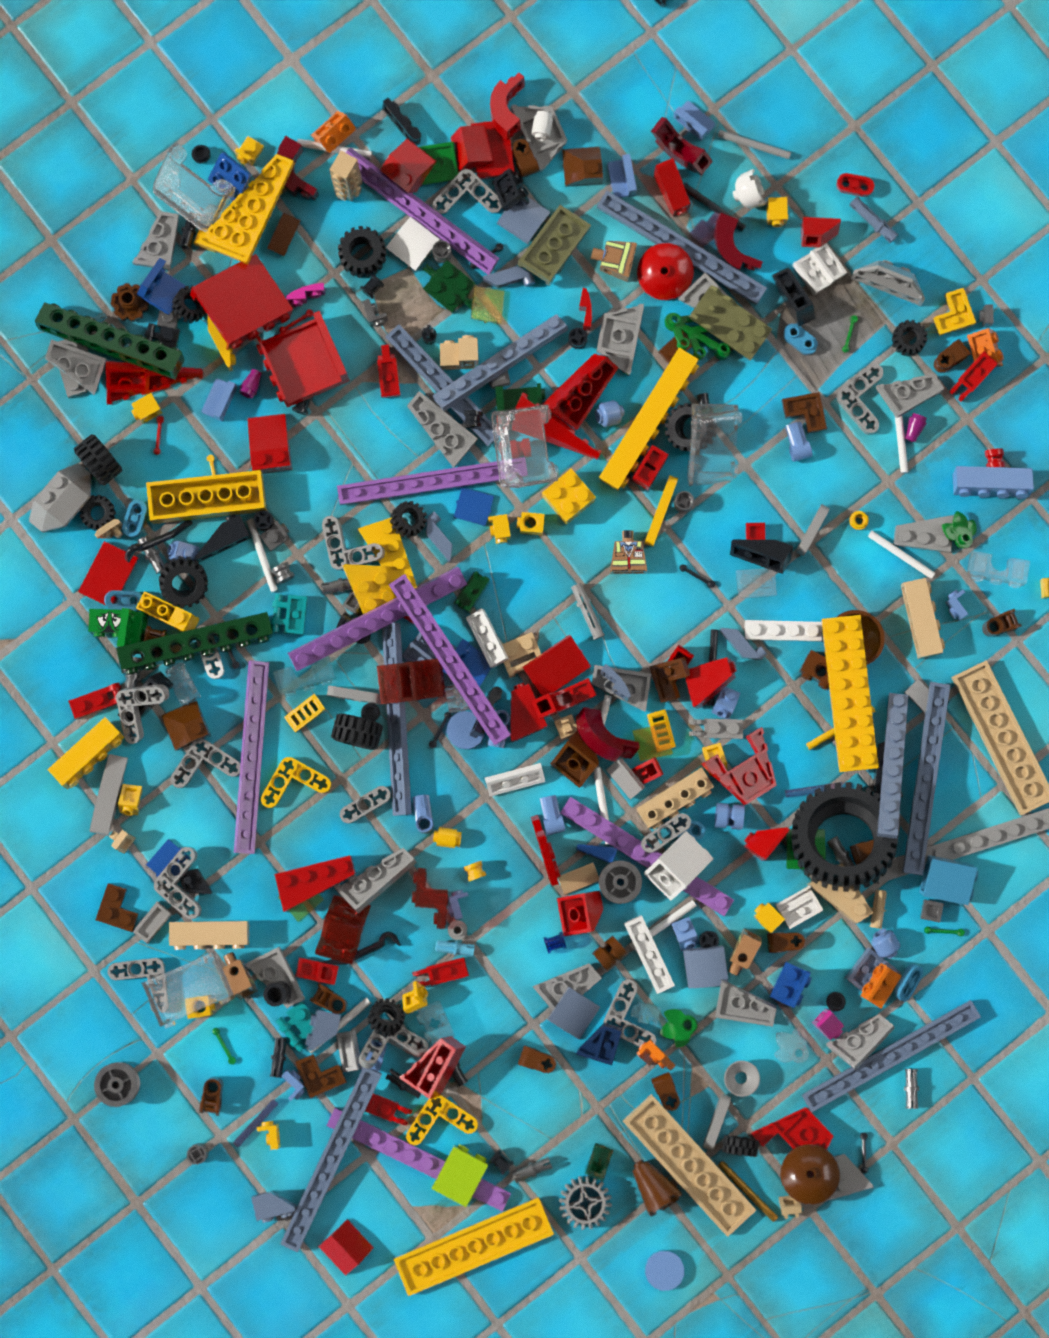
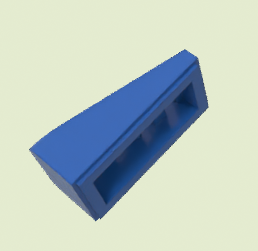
M578 844L576 847L578 851L607 863L613 862L618 850L612 847Z

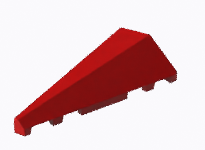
M106 361V403L110 405L113 401L120 399L128 400L131 396L149 394L170 388V385L180 382L184 384L187 383V380L197 377L201 379L203 378L202 368L181 367L175 380L131 363Z
M522 393L507 428L598 460L602 452L600 449L596 450L589 446L587 439L581 440L575 435V430L555 415H550L541 410L539 403L533 404L527 399L528 395Z

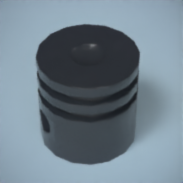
M284 981L271 983L264 990V1000L270 1006H280L290 1000L292 990L289 984Z

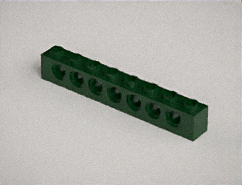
M44 302L35 319L36 326L40 331L175 380L185 361L181 350L176 347H166L159 341L147 340L146 337L140 334L133 335L126 329L114 328L107 322L100 323L90 316H81L71 309L67 311L54 303L48 304ZM149 350L147 353L142 354V351ZM162 356L166 357L163 360H158Z
M264 612L117 647L116 653L121 673L131 675L143 668L145 670H152L157 668L156 665L164 664V666L173 665L176 663V660L190 661L195 659L194 656L201 654L202 657L213 655V652L218 650L227 652L235 646H240V648L251 645V642H268L269 638H272L273 632L268 613ZM254 627L257 633L249 635L246 629ZM234 631L238 634V638L232 640L227 634ZM211 636H216L219 638V642L212 644L208 639ZM194 640L199 641L201 646L194 649L190 646V642ZM179 645L182 650L179 653H174L171 651V647ZM156 649L163 652V655L159 658L152 655V652ZM141 654L144 659L141 662H135L133 656Z

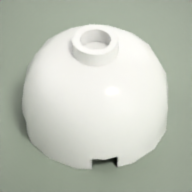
M754 169L741 174L737 178L735 183L736 190L733 191L736 202L740 201L746 208H758L767 203L766 199L762 200L761 194L763 195L765 192L758 175H753Z

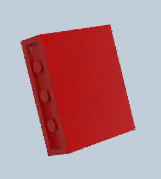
M256 254L252 255L248 264L239 262L195 285L190 293L194 301H199L227 343L226 350L231 348L237 349L244 341L255 339L264 330L265 332L270 331L275 327V324L279 322L285 323L291 318L293 310Z
M320 311L313 313V320L261 341L260 337H257L259 344L256 347L260 356H265L266 360H263L267 371L271 370L273 374L269 376L274 387L278 386L279 391L276 394L280 403L284 401L286 407L295 405L350 381Z

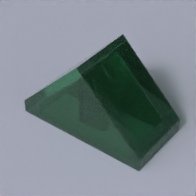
M595 1143L584 1173L603 1181L613 1150Z

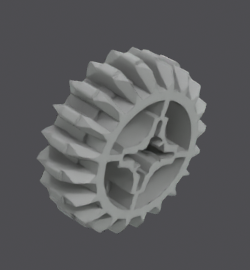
M587 1175L586 1181L582 1182V1177L578 1176L579 1183L571 1179L572 1187L569 1184H565L568 1192L562 1190L561 1194L566 1197L559 1198V1202L565 1203V1205H561L559 1209L566 1210L562 1214L563 1218L570 1216L567 1220L568 1224L573 1220L575 1221L574 1228H577L578 1224L582 1223V1230L585 1229V1224H588L589 1229H593V1222H595L597 1227L600 1226L599 1218L604 1222L606 1221L603 1213L606 1215L610 1214V1211L605 1209V1207H612L611 1203L606 1202V1200L611 1199V1195H604L609 1190L608 1188L601 1190L604 1183L601 1181L596 1185V1177L593 1178L592 1182H589L590 1178ZM585 1187L595 1189L600 1196H589L586 1193ZM579 1188V1199L569 1203L570 1196ZM583 1193L587 1201L591 1200L588 1203V1212H586V1208L583 1205H580L583 1202ZM602 1202L598 1213L591 1217V1207ZM570 1209H582L586 1218L576 1216Z

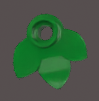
M956 511L952 523L942 524V529L945 536L949 540L954 541L957 547L965 549L972 545L977 526L974 520L968 521L963 513Z
M678 1009L665 1011L664 1015L668 1022L661 1028L660 1035L665 1038L674 1039L676 1048L688 1044L691 1034L697 1030L698 1023L693 1016L684 1015ZM686 1021L691 1022V1027L689 1029H686L684 1027V1023Z

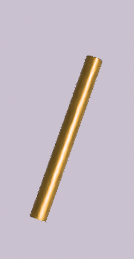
M722 1160L717 1166L772 1222H775L778 1216Z

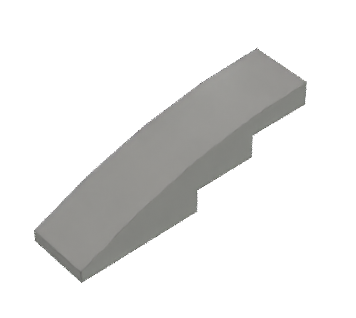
M112 754L108 756L91 821L90 832L109 836L124 782L123 777L128 764V758Z

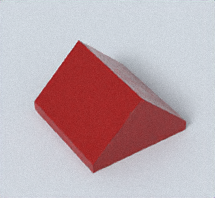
M485 125L460 126L451 136V142L454 141L458 173L465 169L471 170L494 162Z
M348 1219L318 1246L344 1275H347L374 1249Z

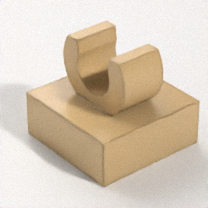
M572 714L554 721L561 739L573 735L578 730Z
M113 830L109 836L114 840L111 846L123 854L126 853L136 839L124 830L120 833Z
M790 1196L779 1197V1204L784 1218L788 1219L789 1214H795V1217L798 1218L799 1213H802L801 1203Z

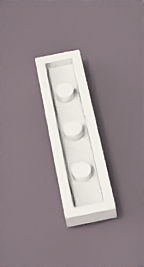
M745 620L744 638L746 640L821 642L822 622Z
M642 915L625 922L624 925L656 993L659 994L675 986Z

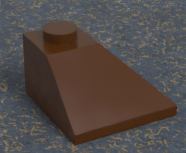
M600 147L562 149L565 187L603 184Z
M197 700L161 715L175 751L189 746L195 741L211 736Z
M577 730L550 764L580 788L599 765L597 754L585 744Z

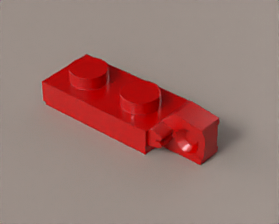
M389 344L381 345L382 355L378 356L377 360L381 398L400 396V387L395 354H390Z

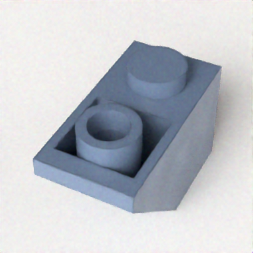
M320 1010L312 1014L310 1026H313L311 1034L308 1033L305 1044L309 1045V1051L314 1050L337 1035L341 1015Z
M268 1191L251 1197L257 1221L262 1220L263 1223L274 1220V1216L281 1215L282 1218L291 1216L293 1211L297 1209L296 1204L274 1191Z

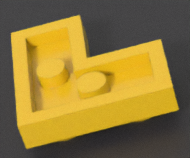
M964 288L946 293L944 296L950 312L933 318L939 336L976 324Z

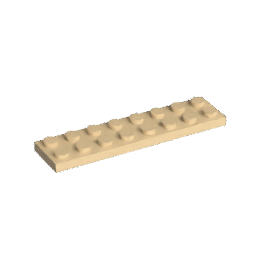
M987 660L951 677L1019 815L1021 816L1048 803L1049 784Z
M652 1094L623 1120L625 1125L727 1237L756 1211L751 1203Z

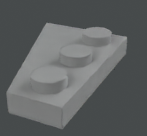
M159 212L147 239L140 248V252L132 262L133 265L153 268L158 259L162 258L166 261L164 269L171 270L180 218L179 214Z
M51 340L45 359L95 395L106 358Z
M935 374L914 377L911 380L895 381L886 385L880 384L876 386V389L895 417L898 418L943 392L944 387Z
M954 515L897 525L895 527L893 545L950 553L952 540L945 536L942 524L952 523Z
M594 665L592 685L626 702L611 691L615 684L600 674L603 666ZM612 668L620 676L631 696L626 703L646 712L651 674Z
M588 963L532 987L548 1006L554 1010L568 987L583 995L602 978Z
M723 979L721 980L715 1018L773 1027L776 1014L775 1005Z
M878 1014L863 1022L851 1032L842 1034L840 1038L833 1042L832 1040L826 1043V1046L856 1070L895 1028L893 1024Z

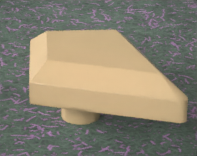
M113 519L96 531V538L110 539L113 536L117 539L123 535L120 531L122 523L118 519Z

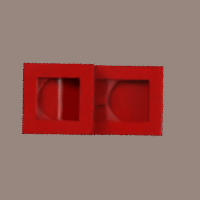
M583 288L579 311L586 312L583 329L590 331L592 306L587 288Z
M299 957L295 977L335 985L339 966Z

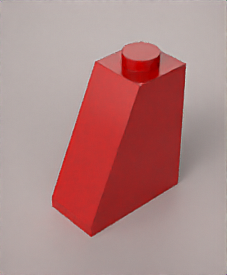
M671 158L655 166L654 179L673 217L686 214L690 209L691 203L675 161Z
M725 657L689 668L690 675L685 677L693 707L696 709L703 707L736 678L734 672H737L734 661Z
M524 682L514 686V690L511 691L512 743L547 728L545 719L538 718L531 702L536 699L529 684L525 685Z

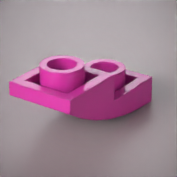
M316 283L301 287L288 294L286 299L291 306H302L303 303H307V296H310V298H320L321 295H325L324 283Z

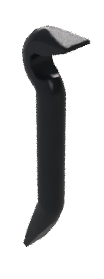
M185 520L172 531L142 544H132L126 550L125 560L129 563L136 551H145L176 537L190 527L193 522Z
M388 931L380 936L378 942L346 957L323 962L341 965L349 964L384 947L386 937H390L397 945H401L397 935Z

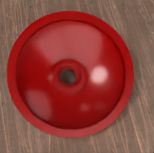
M661 243L649 248L640 258L637 267V277L640 286L648 295L658 300H672L681 296L690 287L694 275L690 256L684 249L671 243ZM664 267L668 269V273L665 275L661 273V269Z

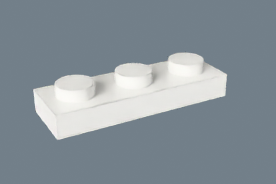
M481 608L466 617L490 668H494L508 660L509 658L485 610Z
M541 763L486 777L485 781L489 796L491 797L543 783L545 778Z

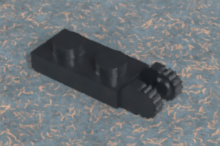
M389 97L383 101V111L406 139L419 145L422 136L419 129L411 126L410 119L406 115H402L395 101L392 102Z
M493 687L486 696L492 707L501 698V688ZM477 719L470 732V736L474 738L485 733Z

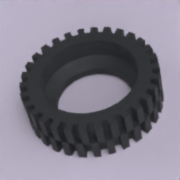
M837 782L834 789H831L830 784L825 785L824 792L818 788L815 790V796L813 797L810 793L806 797V803L802 801L800 810H797L795 813V819H793L792 850H794V858L798 860L799 868H804V874L807 877L812 875V881L816 884L819 880L822 881V887L826 889L828 884L832 885L833 891H838V886H843V892H849V886H853L854 891L860 890L861 884L864 885V888L870 886L871 880L876 883L879 881L880 875L884 876L887 873V867L890 869L893 859H895L898 836L897 839L877 836L880 794L876 793L875 796H872V789L868 787L865 792L862 791L861 784H857L856 789L851 788V782H846V787L841 788V782ZM840 814L852 815L868 825L872 832L874 843L871 853L863 862L854 866H838L827 862L819 854L815 844L816 832L820 825L832 816Z

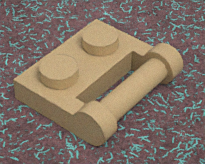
M532 632L502 644L509 658L503 662L509 678L514 677L516 673L524 671L522 667L533 659L511 667L510 662L535 653L536 657L541 654Z

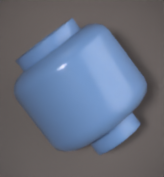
M615 400L600 403L597 409H595L596 421L603 427L620 424L624 416L622 405H619Z
M881 929L873 934L871 944L879 957L890 959L898 954L897 951L900 948V943L893 931Z

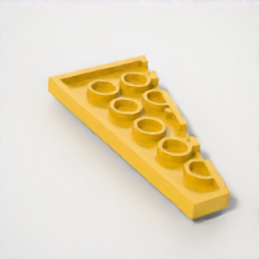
M276 154L261 170V174L248 184V188L236 197L215 224H212L204 236L200 237L196 243L248 264L293 169L294 161Z

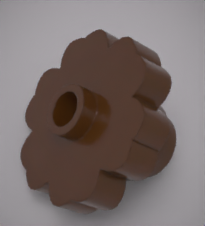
M129 283L118 286V293L111 295L112 300L110 304L114 308V314L122 321H126L128 318L132 322L143 318V312L149 310L150 303L137 296L140 288L138 284L131 287Z

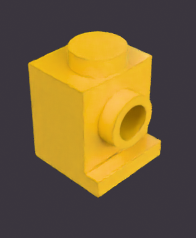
M507 514L488 517L489 524L493 523L490 526L491 537H495L496 544L507 543V540L511 539Z

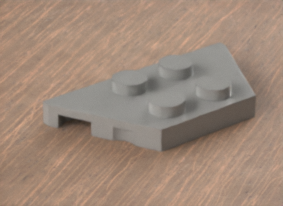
M511 105L513 114L520 119L521 132L529 143L532 153L538 162L540 172H542L567 143V138L553 107H537L532 105L519 107ZM538 111H546L552 114L553 122L550 138L545 141H538L531 134L534 116L537 115Z
M638 304V306L628 309L623 308L616 312L604 313L596 352L610 359L618 369L628 376L631 373L644 304Z
M844 1153L834 1156L839 1166L840 1180L836 1191L826 1201L873 1188L869 1180ZM801 1203V1208L811 1206Z

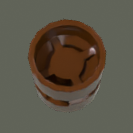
M613 935L604 942V947L599 946L592 952L607 972L616 966L617 960L622 961L629 955Z

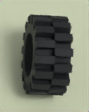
M189 286L181 288L172 301L174 303L172 309H176L174 314H179V319L183 317V322L188 320L189 323L198 322L206 313L199 301H194L190 296L191 289L194 286H191L190 289ZM190 299L194 301L197 309H189L185 305L184 300Z
M905 320L894 330L893 337L891 338L893 341L892 345L893 348H897V352H901V355H917L926 345L928 339L926 336L928 334L925 332L926 328L920 326V322L915 323V320ZM907 331L913 332L917 337L916 343L912 345L906 344L902 338L903 334Z
M91 495V498L80 509V518L87 527L92 530H98L113 519H116L115 507L105 496ZM95 506H102L105 510V515L100 520H95L91 517V510Z
M404 501L399 504L390 516L392 517L390 523H393L392 529L396 528L397 531L395 533H401V537L405 535L407 538L414 537L426 526L427 518L425 516L427 514L422 512L424 508H419L418 503L414 505V501L409 503ZM404 513L413 515L415 518L413 526L404 524L402 521Z
M382 998L372 1006L368 1015V1024H371V1029L375 1028L376 1034L381 1032L380 1036H384L386 1033L388 1037L391 1034L395 1035L401 1029L405 1020V1013H403V1008H400V1003L394 1004L396 1000L393 999L392 1002H389V998H386L385 1001ZM380 1013L390 1014L393 1017V1021H384L381 1019Z
M724 1135L722 1152L757 1157L759 1140Z

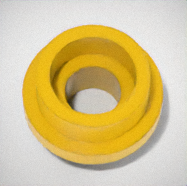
M862 511L854 512L849 519L851 527L855 530L864 529L869 522L867 514ZM861 518L862 523L857 524L855 519Z

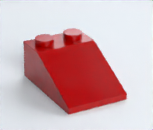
M277 414L247 418L252 471L261 470L262 473L292 470L286 415Z

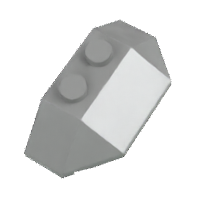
M875 261L854 270L851 279L918 306H921L925 300L915 274L905 267L898 268L893 266V263L890 261Z
M78 463L58 471L34 499L29 522L43 533L66 527L91 498L92 474Z

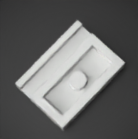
M810 886L775 904L789 929L823 911Z

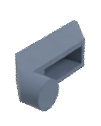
M518 266L483 276L484 282L496 288L520 281L524 282L525 287L536 283L531 273Z
M432 512L427 519L426 536L450 563L452 543L436 526L441 519L435 512Z
M720 629V632L742 659L762 660L767 656V653L761 646L754 650L738 629Z

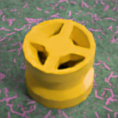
M482 861L464 867V870L469 875V882L487 875L482 869Z

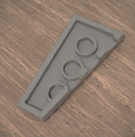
M420 391L407 405L451 466L455 468L477 442L478 438Z
M404 848L382 859V863L366 868V872L356 877L354 875L350 877L349 881L343 885L338 884L334 886L335 890L357 913H360L417 863Z

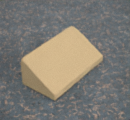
M590 863L561 875V877H558V881L565 895L598 882L599 876L594 863Z

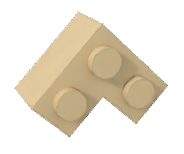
M464 335L462 338H458V343H455L453 340L440 343V367L442 370L474 369L479 365L478 340L474 336Z

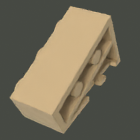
M820 880L817 884L813 881L807 884L853 923H858L873 914L860 891H854L853 886H849V892H843V886H838V891H833L831 884H828L826 889L822 887V881Z

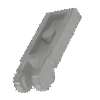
M689 720L691 725H704V732L691 731L689 736L711 739H743V720Z

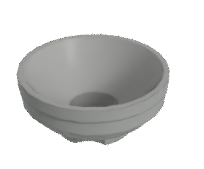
M736 1061L726 1069L724 1082L732 1094L744 1097L751 1095L758 1088L760 1075L752 1063ZM738 1072H744L747 1076L746 1081L742 1084L737 1083L735 1080Z

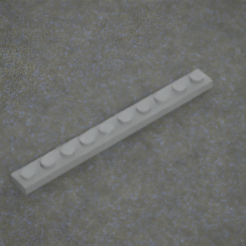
M1049 808L927 847L924 869L928 855L953 860L1049 829ZM905 855L893 859L890 869L887 867V873L884 876H879L878 883L909 874L902 872Z

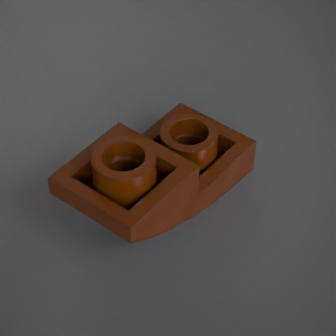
M283 212L267 249L285 256L301 220Z

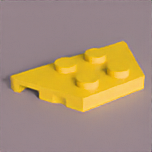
M342 565L363 614L397 598L389 586L392 582L385 566Z

